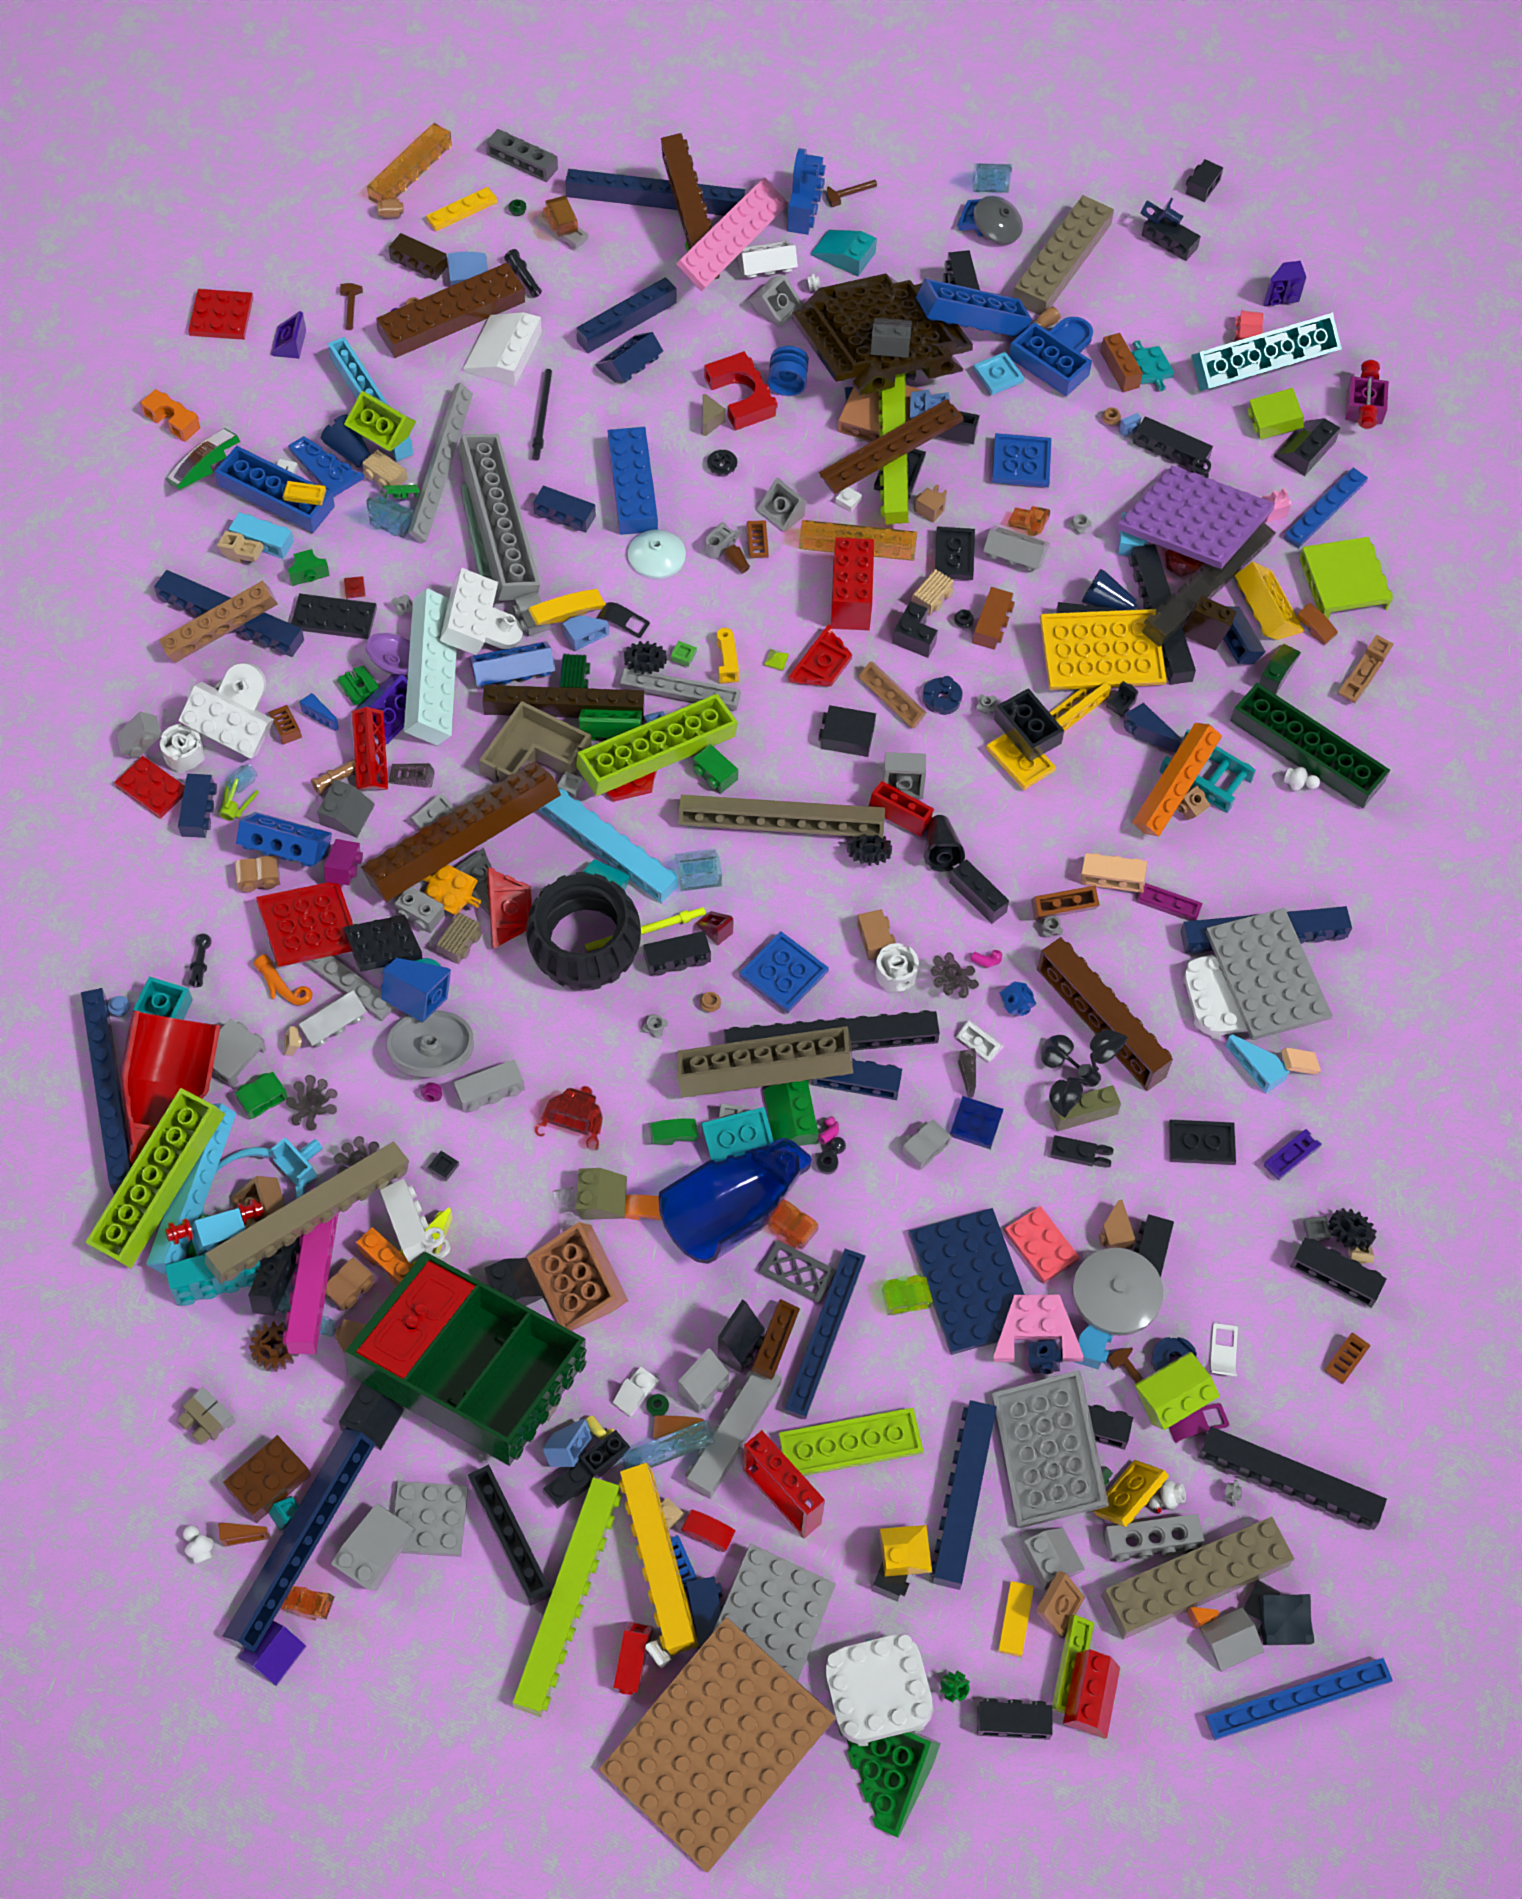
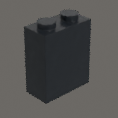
M829 705L828 712L823 713L822 724H825L824 729H820L818 741H822L821 749L869 757L876 713Z

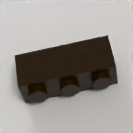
M400 233L389 246L390 260L406 266L410 270L419 272L425 277L437 280L448 267L446 253L405 234Z

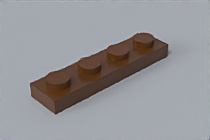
M782 1299L778 1301L751 1371L770 1380L773 1379L798 1316L799 1307Z

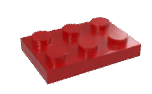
M144 756L140 757L114 782L118 789L159 819L183 798L185 785Z

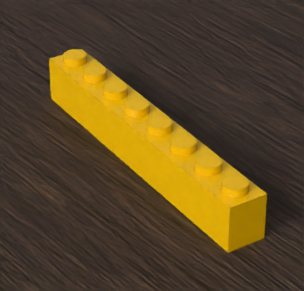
M646 1462L620 1471L622 1480H619L620 1488L623 1494L626 1493L628 1500L625 1502L626 1511L629 1516L632 1515L633 1523L630 1524L633 1536L637 1537L639 1542L636 1550L640 1560L643 1559L645 1565L642 1568V1573L645 1581H649L651 1590H648V1596L651 1604H655L657 1611L654 1613V1619L657 1627H661L663 1634L659 1636L662 1648L673 1656L699 1647L652 1468Z

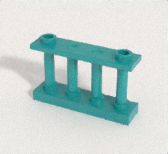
M1189 729L1186 730L1183 741L1189 733ZM1216 746L1208 760L1211 759L1218 763V768L1208 780L1198 775L1190 788L1198 786L1205 793V798L1209 803L1228 814L1235 800L1232 794L1243 780L1249 783L1253 781L1256 769ZM1167 756L1162 761L1159 770L1161 774H1163L1172 760ZM1226 769H1228L1237 776L1226 790H1222L1215 786V784Z

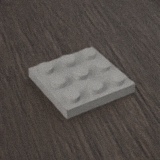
M398 1481L394 1515L415 1528L412 1536L401 1551L402 1554L461 1557L468 1485Z

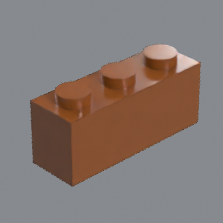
M1121 333L1103 337L1100 352L1121 391L1127 392L1140 388L1143 373Z
M994 587L990 588L974 631L973 644L995 650L997 643L1002 642L1004 636L1002 629L1003 627L1007 628L1010 618L1007 616L1008 612L1012 613L1015 602L1012 601L1013 593Z
M1096 885L1034 896L1031 899L1035 920L1049 916L1093 910L1100 906Z

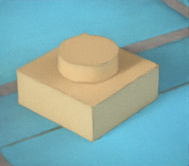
M290 1026L285 1033L284 1055L293 1056L297 1048H300L302 1038L298 1034V1027Z
M1351 1246L1348 1248L1350 1259L1356 1260L1361 1264L1373 1263L1375 1255L1371 1246L1368 1249L1364 1248L1363 1251H1360L1358 1247L1355 1250H1352Z
M667 1497L661 1504L668 1530H670L684 1516V1513Z

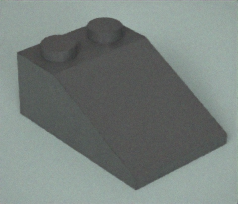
M875 318L871 355L908 358L912 321Z

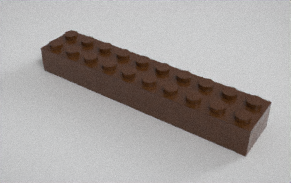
M536 761L529 763L522 770L509 775L504 781L491 786L484 793L474 796L471 801L456 807L448 815L438 818L436 822L423 827L415 835L405 838L400 844L387 849L377 858L369 860L361 868L370 886L387 902L561 796V793L553 776Z

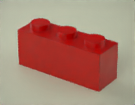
M883 781L872 792L868 806L885 808L886 819L920 837L928 828L929 821L935 810Z

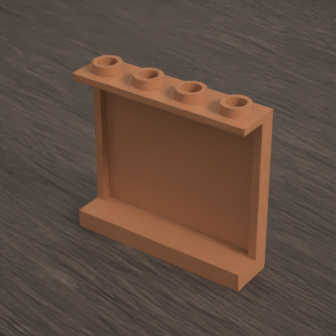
M906 385V422L911 420V392L922 391V389ZM853 387L838 420V432L869 442L880 438L879 429H883V426L879 425V414H882V411H879V400H882V396H879V391L860 395L856 388Z

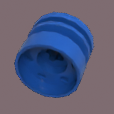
M795 346L778 347L771 353L768 386L773 392L782 396H794L804 391L809 364L807 353Z

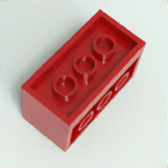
M835 537L831 626L833 629L870 631L873 600L874 539Z

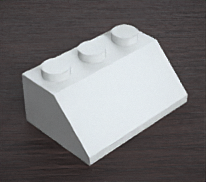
M788 240L749 246L737 256L741 273L747 275L748 278L757 277V273L764 272L765 275L775 274L776 270L789 272L793 271V268L798 267L795 244Z

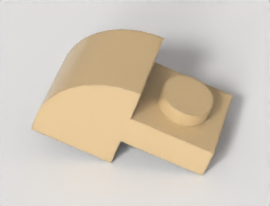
M225 531L217 545L227 558L242 564L243 560L256 562L264 549L262 542L247 540L243 534Z

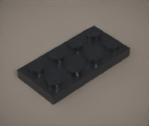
M299 593L291 624L302 628V631L368 639L371 634L377 604Z

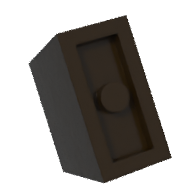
M1200 596L1195 609L1187 617L1183 625L1184 635L1216 651L1230 629L1237 612L1205 596Z

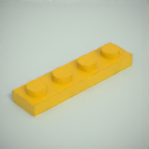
M485 187L426 215V220L436 232L496 204L497 197L489 187Z

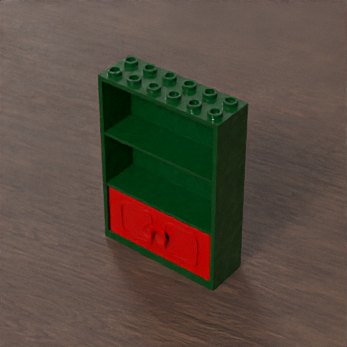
M424 1252L345 1350L348 1376L510 1466L514 1459L518 1460L525 1444L533 1440L540 1424L543 1425L547 1421L552 1407L558 1406L565 1389L569 1390L576 1374L584 1370L587 1363L585 1360L587 1349L585 1348L586 1338L435 1256Z

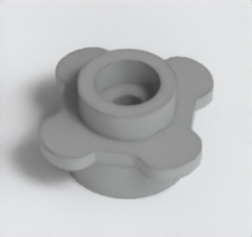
M1077 514L1074 516L1073 521L1069 522V527L1074 528L1080 534L1085 533V529L1092 525V522L1085 514Z
M404 594L399 598L395 597L392 599L397 615L403 616L404 613H412L413 603L408 595Z
M978 695L977 700L979 703L976 707L977 710L983 714L995 712L997 698L994 695Z
M1049 916L1046 919L1040 920V926L1043 927V935L1045 937L1062 934L1063 929L1060 927V919L1058 917Z
M651 1014L648 1017L647 1024L643 1026V1030L646 1033L654 1034L655 1037H661L663 1029L668 1026V1022L659 1015Z
M1234 1480V1483H1227L1225 1500L1233 1502V1506H1236L1237 1500L1240 1501L1242 1497V1487L1239 1486L1237 1480Z

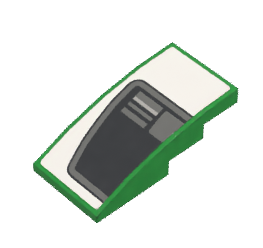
M224 428L208 437L192 449L167 476V482L180 490L213 473L210 466L226 458L224 450L240 443L238 435Z

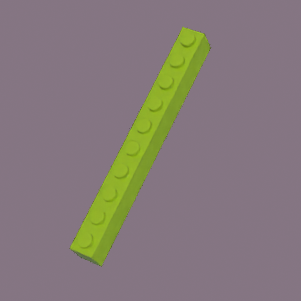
M905 373L896 375L895 387L879 391V396H882V400H879V411H882V414H879V425L883 426V429H879V437L906 423ZM907 454L880 468V471H883L884 474L880 475V485L884 486V490H880L881 502H884V505H881V517H885L886 525L909 523Z
M594 1477L592 1479L513 1700V1707L515 1709L539 1717L542 1716L543 1711L547 1712L552 1700V1697H549L551 1688H556L560 1674L557 1673L559 1665H564L568 1651L565 1650L567 1642H572L576 1628L573 1625L576 1618H581L584 1605H581L583 1597H588L592 1583L589 1582L591 1574H596L600 1560H597L599 1551L603 1552L606 1547L607 1529H612L615 1516L612 1514L615 1507L619 1508L623 1494H620L619 1485Z

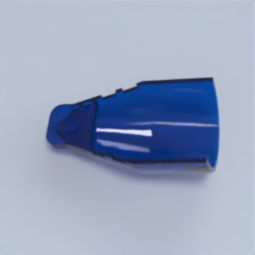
M781 1138L770 1145L745 1151L744 1155L736 1157L729 1155L726 1156L725 1160L715 1162V1160L707 1161L659 1191V1213L663 1225L672 1241L685 1255L696 1262L709 1264L766 1227L798 1181L799 1176L810 1169L812 1158L794 1141Z

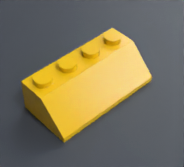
M1252 561L1235 575L1238 581L1237 586L1244 592L1246 596L1245 601L1252 607L1254 611L1253 616L1260 622L1262 626L1261 631L1266 637L1279 640L1305 631L1300 621L1296 619L1297 615L1272 570Z

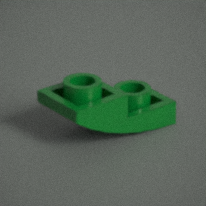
M692 1118L669 1119L653 1122L649 1125L652 1144L673 1145L675 1140L696 1141L699 1137L696 1120Z

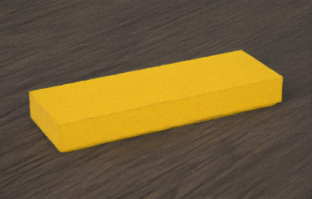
M1014 1581L1010 1582L998 1649L999 1653L1022 1657L1034 1586Z

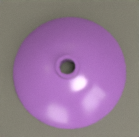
M377 633L368 638L365 650L370 660L376 666L392 674L408 675L409 640L391 633Z

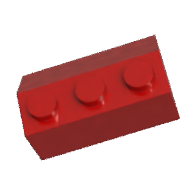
M1091 1649L1076 1653L1063 1724L1107 1739L1120 1666L1112 1657Z

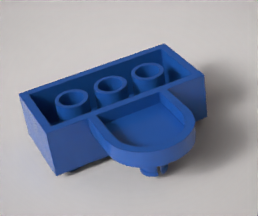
M798 148L796 154L792 195L788 207L787 232L809 235L810 228H814L815 217L813 216L817 215L818 212L817 202L821 201L822 191L820 189H824L825 178H822V176L825 175L826 165H823V157L808 155L807 149Z
M1080 317L1064 318L1050 331L1034 322L1011 343L1009 357L1067 397L1090 375L1092 360L1081 354V352L1091 343L1093 328L1088 321Z

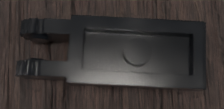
M1054 1135L1050 1157L1091 1167L1094 1165L1109 1168L1112 1163L1111 1160L1104 1157H1095V1153L1111 1156L1114 1149L1111 1146L1097 1145L1096 1143Z

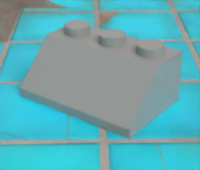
M994 526L989 530L983 552L988 553L987 556L990 558L998 559V557L1006 559L1005 562L1016 565L1020 563L1024 565L1025 569L1035 571V568L1039 569L1041 567L1050 543Z

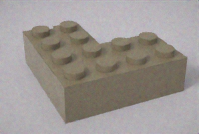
M521 701L480 758V773L495 781L499 778V782H502L509 775L522 770L527 764L538 761L563 774L566 771L574 774L577 770V753L592 746L591 735Z

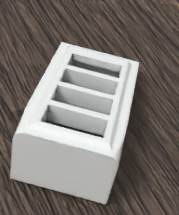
M660 1639L649 1642L645 1647L662 1669L676 1658V1655L672 1656L667 1650H663Z

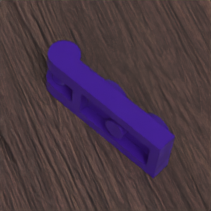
M1305 1129L1265 1161L1263 1166L1279 1181L1308 1156L1316 1152L1322 1144L1318 1140H1314L1310 1136L1309 1130ZM1302 1142H1305L1308 1145V1147L1306 1148L1302 1144Z

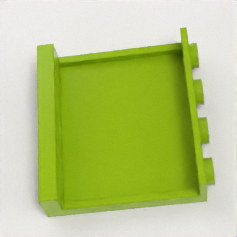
M1369 537L1302 547L1299 561L1316 608L1328 619L1331 612L1383 604L1384 609L1388 610L1393 600V594L1388 589L1387 578L1382 573L1381 562L1375 555V546L1371 544Z

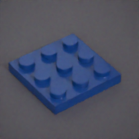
M995 433L992 483L1049 487L1052 438Z
M780 931L740 972V977L788 1014L829 972V967Z

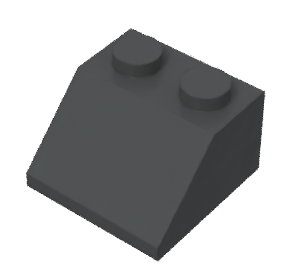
M335 779L317 811L320 825L358 838L375 803L356 787Z

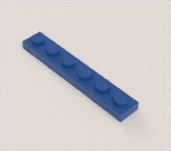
M1353 467L1285 533L1284 539L1299 549L1367 482L1368 477Z

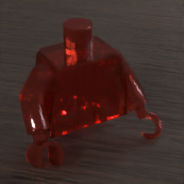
M582 1086L580 1090L567 1088L563 1094L550 1098L541 1116L542 1123L535 1127L536 1135L541 1137L545 1135V1133L540 1134L538 1129L540 1126L546 1127L547 1123L588 1135L590 1132L591 1136L586 1140V1146L589 1149V1143L595 1141L597 1143L595 1149L598 1150L600 1144L597 1136L601 1132L603 1115L600 1106L596 1104V1096L592 1095V1089L588 1086Z

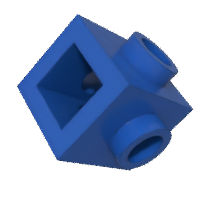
M1014 981L999 993L1004 1002V1008L1012 1015H1027L1031 1008L1037 1004L1032 990L1026 983Z

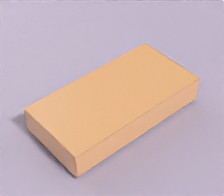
M1285 1048L1281 1051L1287 1070L1314 1075L1321 1072L1315 1052Z

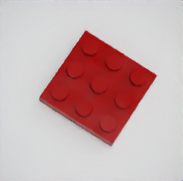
M198 289L188 330L189 336L245 340L253 302V293Z

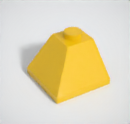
M926 1525L879 1529L885 1577L932 1573Z

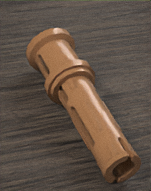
M355 759L333 771L327 770L324 775L316 779L312 778L311 784L316 793L321 795L323 791L332 786L335 779L341 781L356 773Z

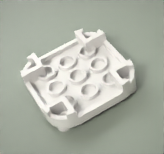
M1205 956L1190 961L1183 977V986L1187 988L1195 1017L1194 1025L1196 1029H1200L1203 1033L1210 1035L1211 1039H1219L1221 1035L1248 1031L1216 956Z
M891 1635L847 1646L829 1655L826 1665V1676L838 1726L843 1737L857 1743L859 1746H868V1742L914 1730L915 1733L924 1730L932 1714H934L933 1701L920 1651L910 1636Z

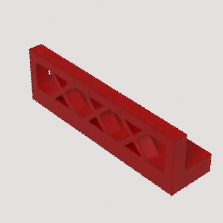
M370 707L352 711L356 788L360 791L371 788L387 790L388 774L384 713L382 710ZM373 715H376L377 724L373 721ZM374 734L378 738V744L374 740ZM375 754L379 757V764L375 759ZM377 773L380 776L381 784L377 783Z

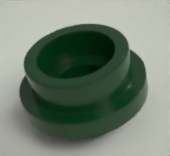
M515 199L509 203V211L514 216H522L527 209L526 203L523 200Z
M654 1394L648 1398L646 1409L654 1417L663 1416L669 1409V1401L662 1394ZM657 1401L662 1404L659 1408L653 1405Z

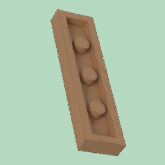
M869 661L858 676L911 728H916L927 713L874 662Z

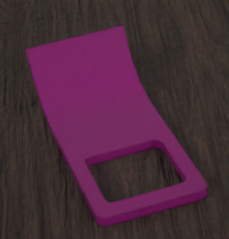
M1217 1403L1202 1407L1170 1426L1169 1429L1174 1442L1177 1443L1185 1438L1209 1431L1210 1427L1203 1413L1205 1410L1218 1409L1224 1424L1213 1426L1214 1428L1222 1429L1228 1427L1230 1424L1222 1405Z

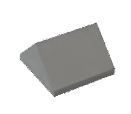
M776 477L757 510L786 532L805 516L806 499Z
M1243 1607L1199 1627L1220 1671H1224L1264 1652L1255 1624Z

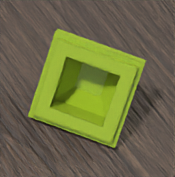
M770 649L764 666L783 671L789 654Z

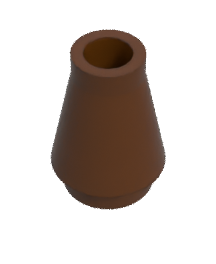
M733 544L724 551L725 560L738 569L741 574L749 570L750 565L740 547Z

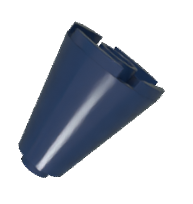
M348 414L341 415L334 419V425L330 426L328 424L325 427L320 438L325 445L358 468L363 467V461L368 459L371 453L361 434L344 425Z
M1102 569L1096 574L1081 601L1085 605L1116 608V611L1136 610L1138 606L1135 604L1136 599Z

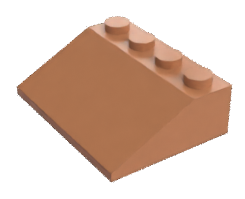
M578 1222L527 1257L558 1324L571 1331L612 1313L628 1302L625 1292L592 1225Z

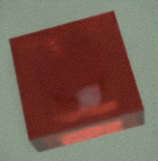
M363 576L344 578L346 599L366 597Z

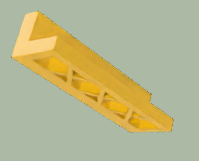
M1105 682L1100 687L1093 688L1094 691L1086 696V692L1090 688L1080 689L1052 710L1050 714L1066 731L1108 699L1111 686ZM1075 700L1080 701L1078 704L1072 707V702H1074ZM1061 711H1067V712H1066L1065 714H1063L1060 718H1058V713H1059V712H1061Z

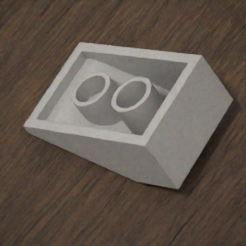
M376 1503L345 1541L331 1565L366 1589L377 1590L412 1536L415 1528Z

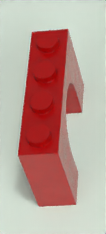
M745 351L704 365V378L711 390L738 383L748 386L753 391L750 397L728 405L727 418L735 431L776 416L777 400L771 396L768 385L763 383L759 370L756 371L752 358L748 357Z

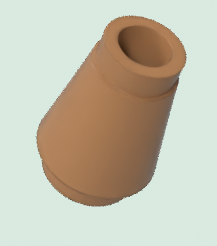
M1054 306L1051 308L1047 307L1034 322L1045 329L1058 323L1061 316Z

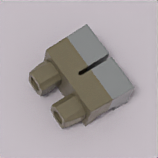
M204 1387L183 1406L185 1411L177 1419L178 1423L186 1431L194 1423L200 1426L191 1434L200 1445L207 1442L210 1438L215 1441L226 1427L229 1429L236 1423L232 1414Z

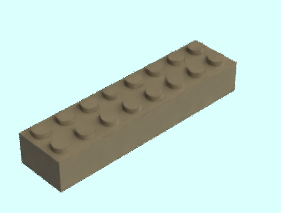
M1082 195L1014 287L1013 298L1020 299L1026 309L1038 315H1041L1047 307L1051 308L1111 226L1114 209Z
M848 1026L677 1051V1080L682 1098L817 1078L822 1079L838 1075L843 1076L853 1073L852 1045Z
M1271 1516L1106 1588L1101 1597L1123 1640L1185 1613L1190 1607L1203 1605L1287 1568L1295 1558Z

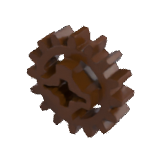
M273 1321L269 1328L266 1324H263L264 1330L260 1331L257 1329L256 1333L258 1336L251 1337V1341L254 1344L249 1346L250 1351L254 1352L251 1354L252 1359L257 1360L258 1367L264 1364L265 1371L273 1367L274 1371L277 1372L278 1366H282L284 1370L287 1369V1362L294 1363L292 1356H299V1354H289L287 1345L283 1344V1338L279 1336V1334L283 1335L284 1331H287L288 1328L286 1329L284 1322L280 1326H276L275 1321ZM263 1355H268L270 1359L265 1358Z

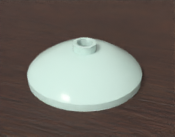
M665 530L645 531L636 536L628 548V560L631 567L638 574L652 579H662L677 573L682 568L686 558L683 542L676 535Z

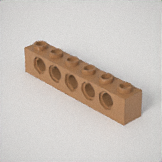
M262 580L162 637L159 641L166 655L176 663L278 605V602L271 589Z

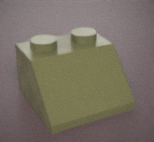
M580 1168L578 1171L576 1211L582 1220L625 1218L627 1176L603 1168Z

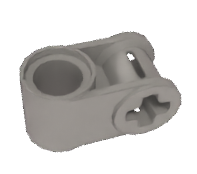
M721 522L706 537V555L713 559L719 558L729 546L735 544L739 537V532L731 530L724 522Z

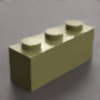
M1114 1085L1083 1093L1066 1118L1056 1112L1052 1106L1050 1115L1058 1132L1118 1115L1121 1102Z

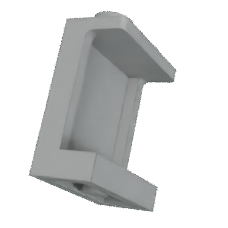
M229 1019L219 1032L212 1074L234 1088L238 1083V1074L259 1051L262 1053L266 1051L264 1039L257 1033L252 1034L243 1023L239 1021L236 1023Z

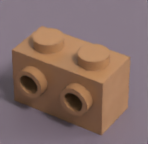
M882 909L858 914L857 927L868 960L876 959L882 948L896 943L894 935L890 934L888 929L890 928L888 916L884 917Z

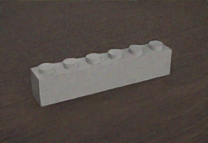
M751 1370L748 1372L745 1378L747 1383L744 1388L737 1390L733 1398L735 1400L731 1408L728 1406L721 1417L723 1421L720 1426L716 1425L709 1436L711 1438L707 1446L704 1444L697 1455L699 1460L695 1465L691 1464L685 1474L687 1486L709 1499L712 1498L780 1388L782 1377L775 1374L773 1379L770 1380Z

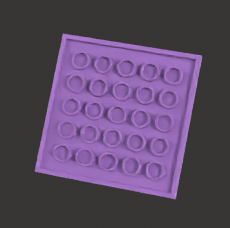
M1172 465L1118 523V530L1222 569L1274 510L1275 503Z

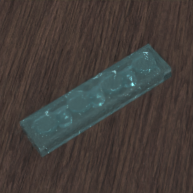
M704 1420L627 1451L622 1457L625 1470L646 1462L653 1468L713 1444L714 1440L707 1420Z

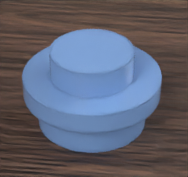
M124 996L113 997L108 1003L110 1013L117 1017L126 1015L130 1009L129 1000Z

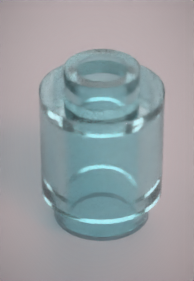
M249 764L241 765L227 777L228 788L231 790L234 780L238 778L239 781L235 792H243L255 781V778L258 776L257 772Z

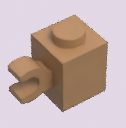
M938 484L933 487V491L926 488L915 499V512L933 523L944 512L945 498L947 496L946 489L942 493L938 492Z

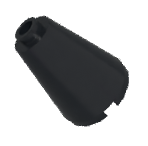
M944 815L932 817L928 825L924 860L925 864H928L934 871H951L953 866L961 864L965 860V850L951 822Z

